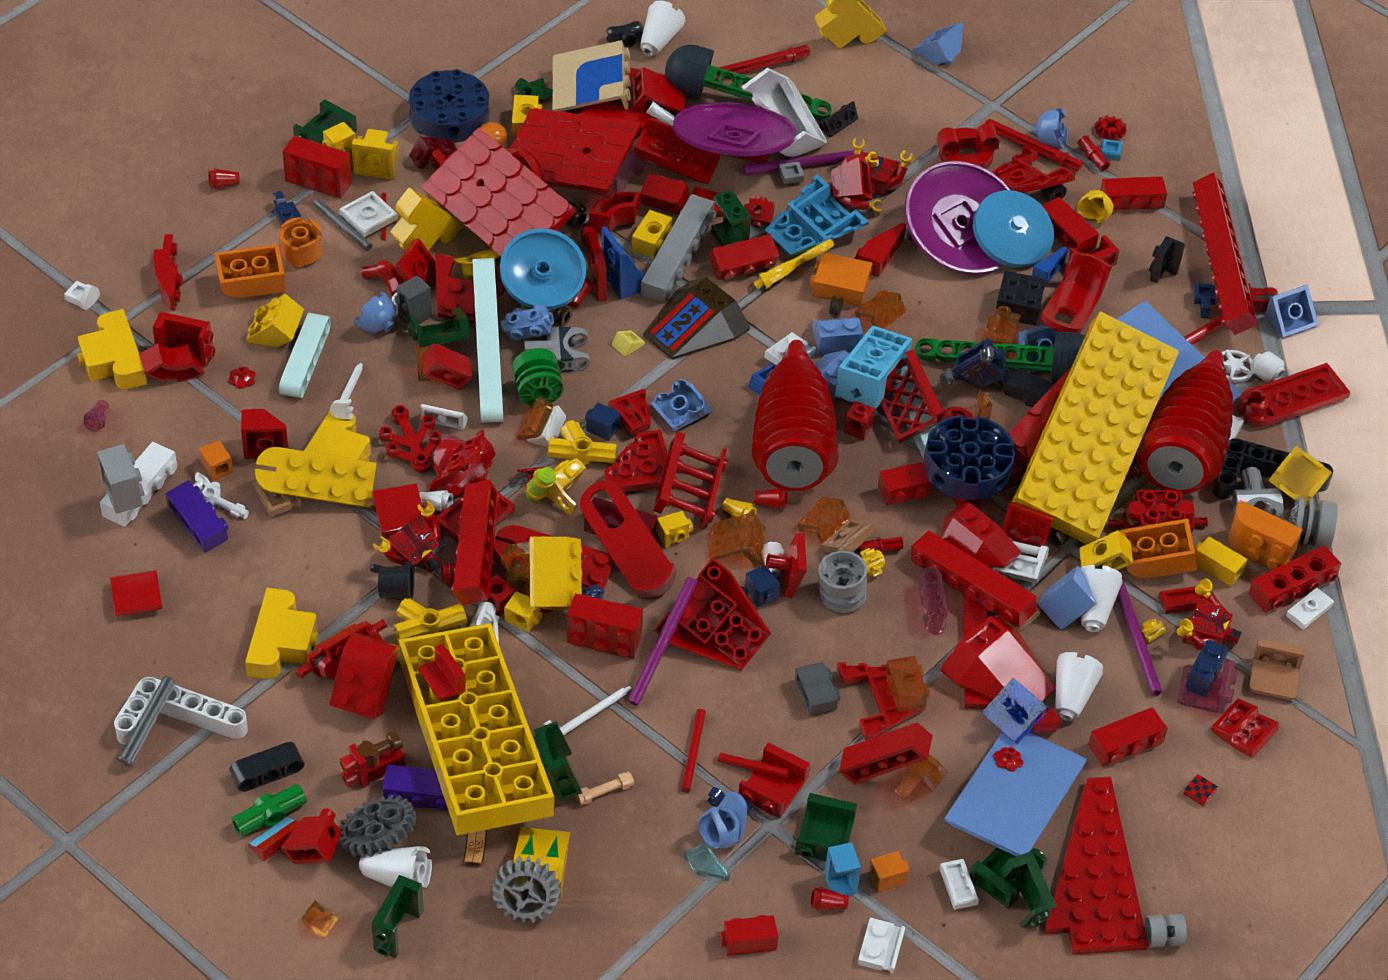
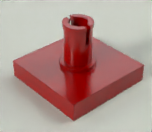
M420 238L414 239L394 268L404 282L419 276L431 287L436 280L435 259Z
M1011 501L1002 530L1012 541L1037 547L1045 546L1054 516Z
M795 534L784 556L769 553L766 557V568L782 570L783 597H793L807 572L805 534Z

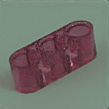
M929 567L921 572L919 595L925 628L929 633L937 635L943 633L946 628L948 610L942 575L938 569Z

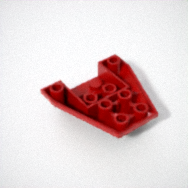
M712 557L698 574L696 579L698 583L669 643L678 648L743 670L771 635V632L731 571ZM669 612L654 629L659 635L670 614Z
M990 616L959 642L940 668V671L956 685L1021 715H1025V712L1035 709L1056 691V686L1019 632L1001 617Z

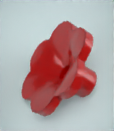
M239 367L230 372L229 383L235 385L238 389L252 386L255 383L256 373L249 370L248 367Z
M544 467L518 469L517 473L527 474L528 482H530L534 477V472Z
M1003 747L1000 751H996L993 756L997 767L1005 768L1010 772L1016 771L1017 768H1021L1024 764V761L1021 759V753L1013 747Z

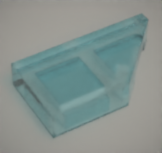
M706 842L684 852L685 859L697 875L722 878L721 881L729 880L730 875Z

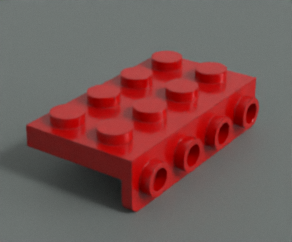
M654 118L647 119L632 154L637 155L641 159H647L660 167L669 168L677 174L686 175L699 183L709 184L721 157V154L708 152L684 142L675 134L673 126Z

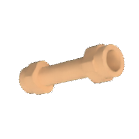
M629 771L617 774V779L591 789L587 787L581 788L583 793L575 797L580 806L583 804L587 805L592 803V798L618 788H621L622 791L630 788V786L634 785V780Z

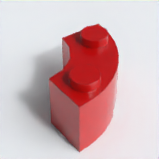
M618 192L606 200L604 198L600 199L589 212V227H593L597 233H602V228L606 226L611 233L614 228L620 225L635 224L640 210V192Z
M157 343L139 354L144 373L159 381L166 382V379H178L181 382L205 374L200 355L189 344L168 348Z

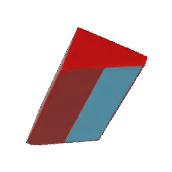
M287 816L249 842L248 846L265 861L281 850V846L299 822Z

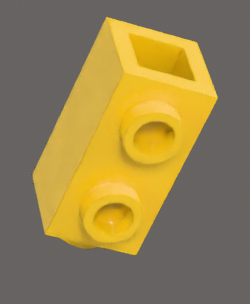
M1208 536L1203 543L1199 542L1194 548L1197 567L1230 587L1243 574L1247 559L1224 546L1221 542Z

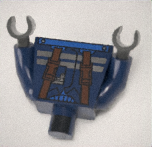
M988 338L957 356L954 370L947 369L945 374L940 375L942 385L947 386L954 383V381L962 380L974 384L981 389L991 383L997 389H1001L1007 364L1004 350L995 348Z

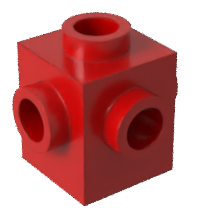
M755 196V199L749 198V204L745 203L744 208L751 216L750 226L762 228V225L769 226L772 223L775 210L774 202L767 201L765 197Z

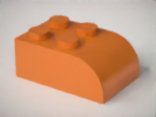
M278 244L214 253L220 287L227 296L247 298L286 292L285 274Z
M1240 500L1236 507L1228 541L1235 552L1250 561L1273 570L1292 561L1303 529Z
M1188 519L1120 530L1131 541L1133 563L1127 566V570L1131 575L1137 578L1149 579L1198 570Z

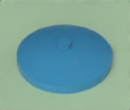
M998 191L987 196L975 211L973 218L975 238L981 249L997 263L1011 268H1027L1039 263L1050 251L1054 240L1053 224L1043 206L1032 197L1018 191Z
M532 229L520 233L507 244L500 262V277L506 291L517 302L529 308H533L535 305H542L548 310H552L568 304L581 291L586 276V263L579 247L566 235L551 229Z

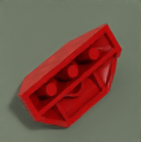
M970 502L960 503L944 518L941 538L988 567L1006 568L1021 554L1019 548L1000 526Z

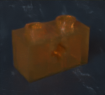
M915 656L887 660L885 675L897 711L902 712L925 708L927 698L930 697V690L928 684H924L923 668L921 664H917Z

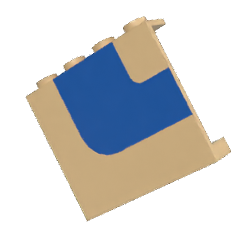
M622 40L553 55V111L566 112V110L621 99L625 110H628V101L631 100L628 87H631L628 75L630 73V65L627 60L630 59V53L628 48L624 47Z

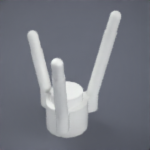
M481 602L469 627L493 624V630L499 644V616L495 615L496 607L490 602Z

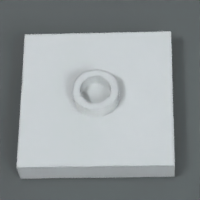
M374 191L339 209V214L363 237L398 219V214Z

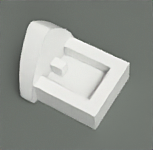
M76 281L66 291L64 297L66 301L87 310L97 301L100 291L93 285H86Z

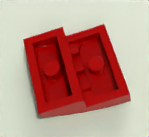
M157 570L110 577L115 617L163 609Z
M1237 698L1212 725L1211 730L1223 741L1253 758L1279 730V722L1259 714L1257 706Z

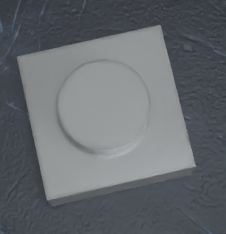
M799 162L779 164V172L784 184L804 182V173Z

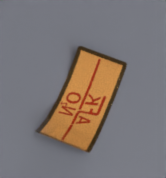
M487 830L467 833L463 862L483 863Z

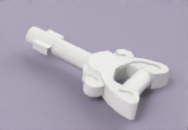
M196 473V483L193 486L197 485L200 490L203 489V499L206 502L210 501L213 506L217 505L229 511L230 515L236 518L240 516L246 519L248 517L249 511L245 509L244 505L240 503L234 504L221 498L220 484L218 482L210 483L203 474Z

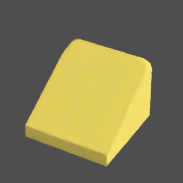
M630 330L617 332L611 345L623 356H627L642 347L645 342Z

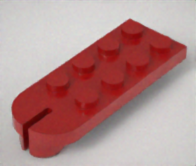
M1324 363L1246 390L1239 398L1238 411L1240 415L1244 414L1243 418L1248 423L1265 427L1347 399L1351 392L1330 365Z
M519 525L505 526L496 534L493 556L505 566L530 573V537L554 536ZM581 545L582 586L599 585L605 590L614 563L609 553Z

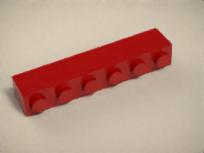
M490 479L465 485L464 495L461 498L463 506L460 513L461 524L460 530H458L459 542L456 548L457 560L454 566L455 578L452 584V593L462 605L486 601L489 598L499 493Z
M928 530L911 545V561L916 566L922 567L934 577L948 583L953 589H957L971 600L977 601L985 606L987 610L1001 616L1006 622L1012 623L1019 628L1036 612V595Z

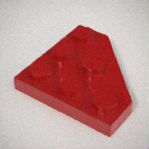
M662 430L639 432L634 438V442L629 447L627 446L618 455L616 462L604 471V480L617 483L623 492L659 488L667 457Z

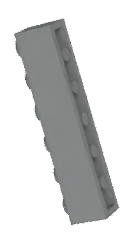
M691 194L641 281V296L665 303L668 296L673 295L676 282L682 279L685 266L688 267L690 265L693 252H697L701 238L705 237L708 232V225L715 220L717 212L714 210V201Z

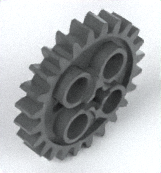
M393 795L389 796L388 799L381 796L379 801L372 798L369 804L363 802V807H354L355 812L347 813L348 819L341 820L342 826H339L341 830L339 843L342 849H345L347 854L351 852L353 857L358 853L361 858L366 853L372 857L377 851L379 854H382L385 848L392 850L391 845H400L399 840L407 839L406 833L414 831L412 826L417 824L414 808L407 799L402 800L401 796L395 799Z

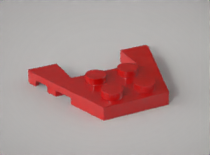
M1024 147L1022 154L1019 156L1015 154L1010 163H1003L992 172L1010 190L1021 193L1075 181V173L1065 167L1045 174L1030 166L1029 163L1039 159L1038 152L1029 147Z
M436 253L438 317L453 320L452 308L460 307L468 317V323L476 325L474 282L450 277L455 258ZM497 266L495 272L496 299L506 291L501 281L499 266Z
M846 662L837 663V670L843 685L867 680L880 715L859 719V727L864 740L877 737L926 709L927 702L912 666L881 664V667H871L867 663H858V666L846 665Z

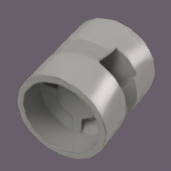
M1182 913L1167 914L1165 918L1161 914L1145 916L1144 927L1148 948L1164 947L1166 943L1170 947L1185 946L1187 929Z

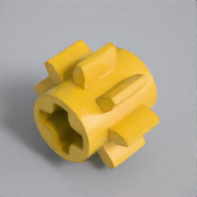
M868 548L860 552L861 558L867 566L869 577H875L883 573L881 568L885 566L886 562L879 550L875 551L874 548L871 550Z

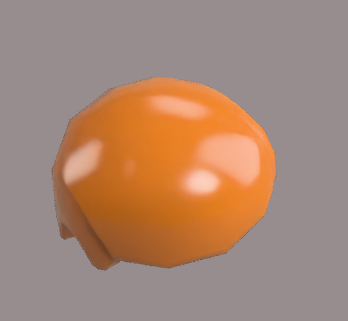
M486 122L479 127L502 147L507 142L508 134L505 127L501 124Z

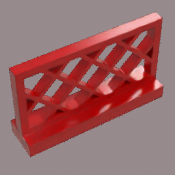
M913 349L905 352L907 357L900 360L888 375L884 398L881 401V405L899 443L947 419ZM907 365L908 370L905 376L897 375V371ZM894 379L902 381L898 389L890 387ZM907 382L915 384L912 392L904 390ZM887 392L896 394L892 402L884 400ZM901 395L909 396L906 405L898 403ZM915 398L923 399L920 408L911 406ZM895 408L904 409L900 418L892 416ZM908 411L917 412L914 421L905 419ZM922 414L931 415L932 417L931 420L925 423L919 422ZM902 424L911 425L909 431L900 434L899 430Z

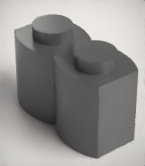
M823 662L796 668V685L808 714L814 715L837 709L838 701H840V692L832 684L833 677L830 668H826Z

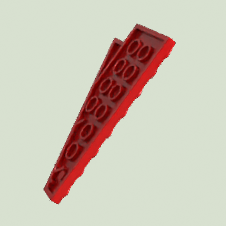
M1111 777L1087 778L1053 898L1056 908L1050 913L1051 916L1047 919L1044 930L1045 934L1068 933L1072 954L1147 950L1148 940Z

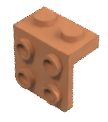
M1259 638L1253 656L1249 690L1262 695L1290 701L1295 700L1300 668L1306 648Z

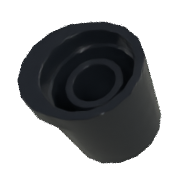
M407 561L402 566L385 567L377 564L370 566L371 572L378 573V593L380 598L399 600L410 598L413 600L415 584L413 561Z

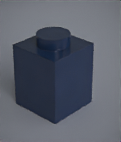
M597 402L593 409H589L586 413V431L610 441L620 428L621 412Z
M766 565L746 573L745 587L758 607L766 603L770 604L779 598L780 584L769 568H766Z

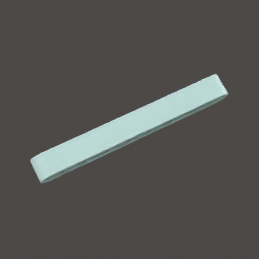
M494 258L473 259L481 423L503 422Z

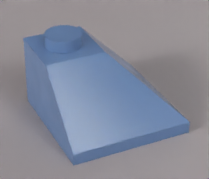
M962 22L936 30L914 47L913 51L935 65L942 63L945 65L950 64L955 60V56L961 52Z

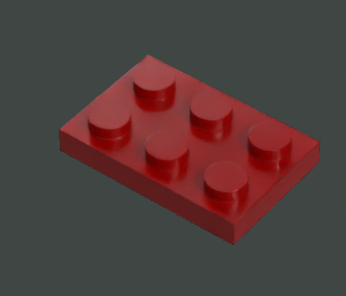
M500 493L496 525L515 511V504ZM461 498L436 516L439 528L457 542H459L458 530H460V513L463 506Z

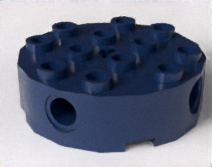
M459 69L432 71L430 74L419 79L410 90L409 118L413 128L418 133H423L436 139H449L454 143L466 141L478 127L489 122L490 94L485 84L477 77L462 72Z
M963 415L952 416L939 422L928 434L923 460L926 477L938 490L944 492L949 497L965 500L988 499L1001 492L1010 481L1015 458L1014 443L1012 437L1002 426L988 418L976 416V419L963 418Z

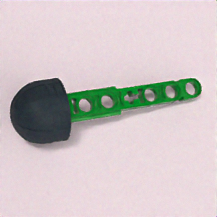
M684 45L673 51L666 62V77L686 97L699 101L705 86L752 101L753 94L742 90L740 87L752 78L711 66L714 50L698 45ZM728 78L732 81V84L724 85L721 80ZM801 94L815 120L821 121L831 115L832 107L829 102L818 98L813 100L810 96ZM824 107L828 113L820 114L817 109Z
M1058 331L1054 347L1006 343L992 344L995 348L1003 349L1005 355L1009 352L1017 354V357L1013 360L1006 359L1007 364L1005 368L1051 371L1052 383L1055 384L1073 365L1085 335ZM922 338L916 342L915 350L917 357L921 360L936 361L937 358L942 362L955 363L957 356L965 349H970L980 342L938 341V339ZM928 345L931 347V350L928 353H921L919 351L920 347ZM950 347L952 352L944 355L941 353V349ZM1030 354H1036L1039 357L1034 362L1026 359Z

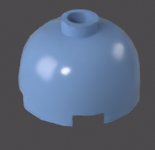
M1059 108L1051 109L1041 114L1037 124L1034 125V135L1038 136L1040 142L1055 149H1064V145H1067L1068 127H1065L1063 118H1067L1065 111Z
M383 291L380 293V298L375 295L361 308L360 311L363 314L360 318H354V323L366 333L379 334L383 330L388 332L395 325L393 322L396 316L395 304Z

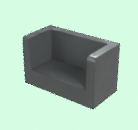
M415 276L397 286L398 317L406 324L410 323L409 316H414L419 324L432 317L431 287L419 276Z

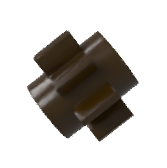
M576 201L568 202L574 207L576 212L565 224L567 226L570 225L572 228L574 226H581L587 218V215L584 213L587 208Z

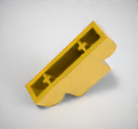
M824 0L827 7L814 16L825 40L829 39L838 48H842L857 36L862 43L868 44L887 32L881 18L863 0Z
M409 187L395 206V211L401 218L390 231V234L400 242V247L405 251L414 239L419 238L429 251L438 239L443 243L452 241L464 225L440 204Z
M124 309L100 315L97 319V332L78 336L80 353L77 354L80 366H85L90 381L114 376L115 384L120 389L125 390L147 385L140 355Z
M329 411L304 451L369 461L371 445L369 437L357 433L354 414L351 420L339 419L332 416Z
M266 588L245 661L247 677L273 679L281 672V661L307 664V655L312 652L313 646H317L319 633L317 632L316 614L297 611L296 599L291 591Z

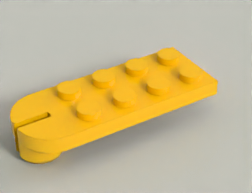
M272 447L259 455L255 467L276 468V472L255 469L254 473L258 485L269 493L370 508L377 463Z

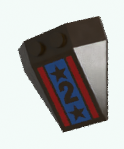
M706 277L691 280L677 289L645 330L643 336L674 360L734 341L748 332L750 326L737 301Z

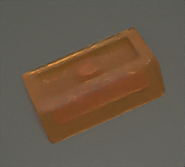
M538 397L529 407L517 434V439L524 440L541 436L552 411L553 404L542 397Z

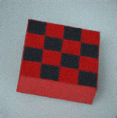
M1197 774L1185 788L1183 794L1204 807L1215 794L1218 786Z

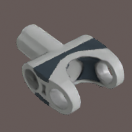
M554 327L551 328L550 334H547V341H525L524 343L525 351L542 348L553 352L557 357L559 372L583 370L590 364V358L587 353L573 350V348L584 345L588 341V334L582 328ZM582 335L583 338H575V336ZM580 359L585 360V361L582 362V363H577V362H576L577 360H580Z

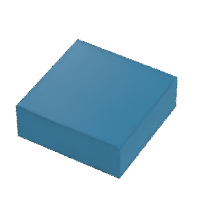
M1103 139L1101 153L1106 159L1120 161L1123 142Z

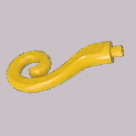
M828 239L798 257L782 263L766 273L758 274L760 279L753 282L757 290L763 286L766 289L770 288L773 283L787 276L802 263L834 246L833 240Z

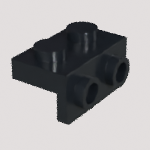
M1166 236L1160 246L1156 245L1152 257H1155L1149 268L1151 272L1150 281L1158 283L1165 271L1175 275L1178 274L1185 243Z

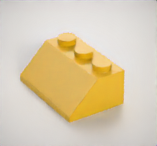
M530 537V607L565 611L569 610L575 593L582 594L581 539L571 537Z

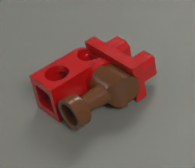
M395 730L386 734V740L372 744L370 741L365 740L358 747L355 743L348 746L349 754L339 759L343 769L341 776L348 788L357 783H360L365 788L370 785L369 782L385 777L387 765L406 767L405 756L401 750L403 744Z

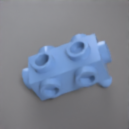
M535 305L529 310L516 308L512 313L506 314V320H502L501 327L511 341L550 334L554 318L552 313L542 305Z

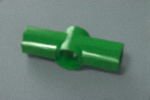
M294 784L275 795L268 793L260 796L252 807L232 816L231 822L238 835L243 837L264 825L268 827L276 825L283 820L285 814L306 804L307 798L301 786Z

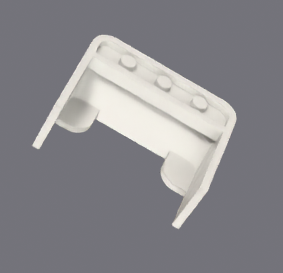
M766 68L742 86L743 90L753 94L752 100L757 107L761 106L764 109L774 111L786 117L795 126L796 136L794 137V142L789 147L779 151L786 157L794 158L820 148L827 143L823 132L790 78Z

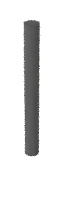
M320 199L314 201L313 205L366 251L372 248V244Z

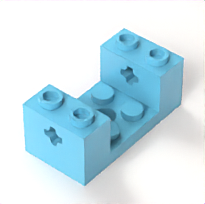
M872 325L839 366L835 396L845 401H857L876 409L884 398L888 375L900 360L907 357L905 352L911 350L912 338ZM907 365L897 371V375H902L908 368Z

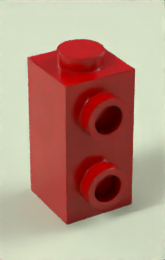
M758 915L754 918L746 919L733 918L729 921H724L723 931L719 932L721 947L726 948L727 956L777 950L779 937L774 915Z

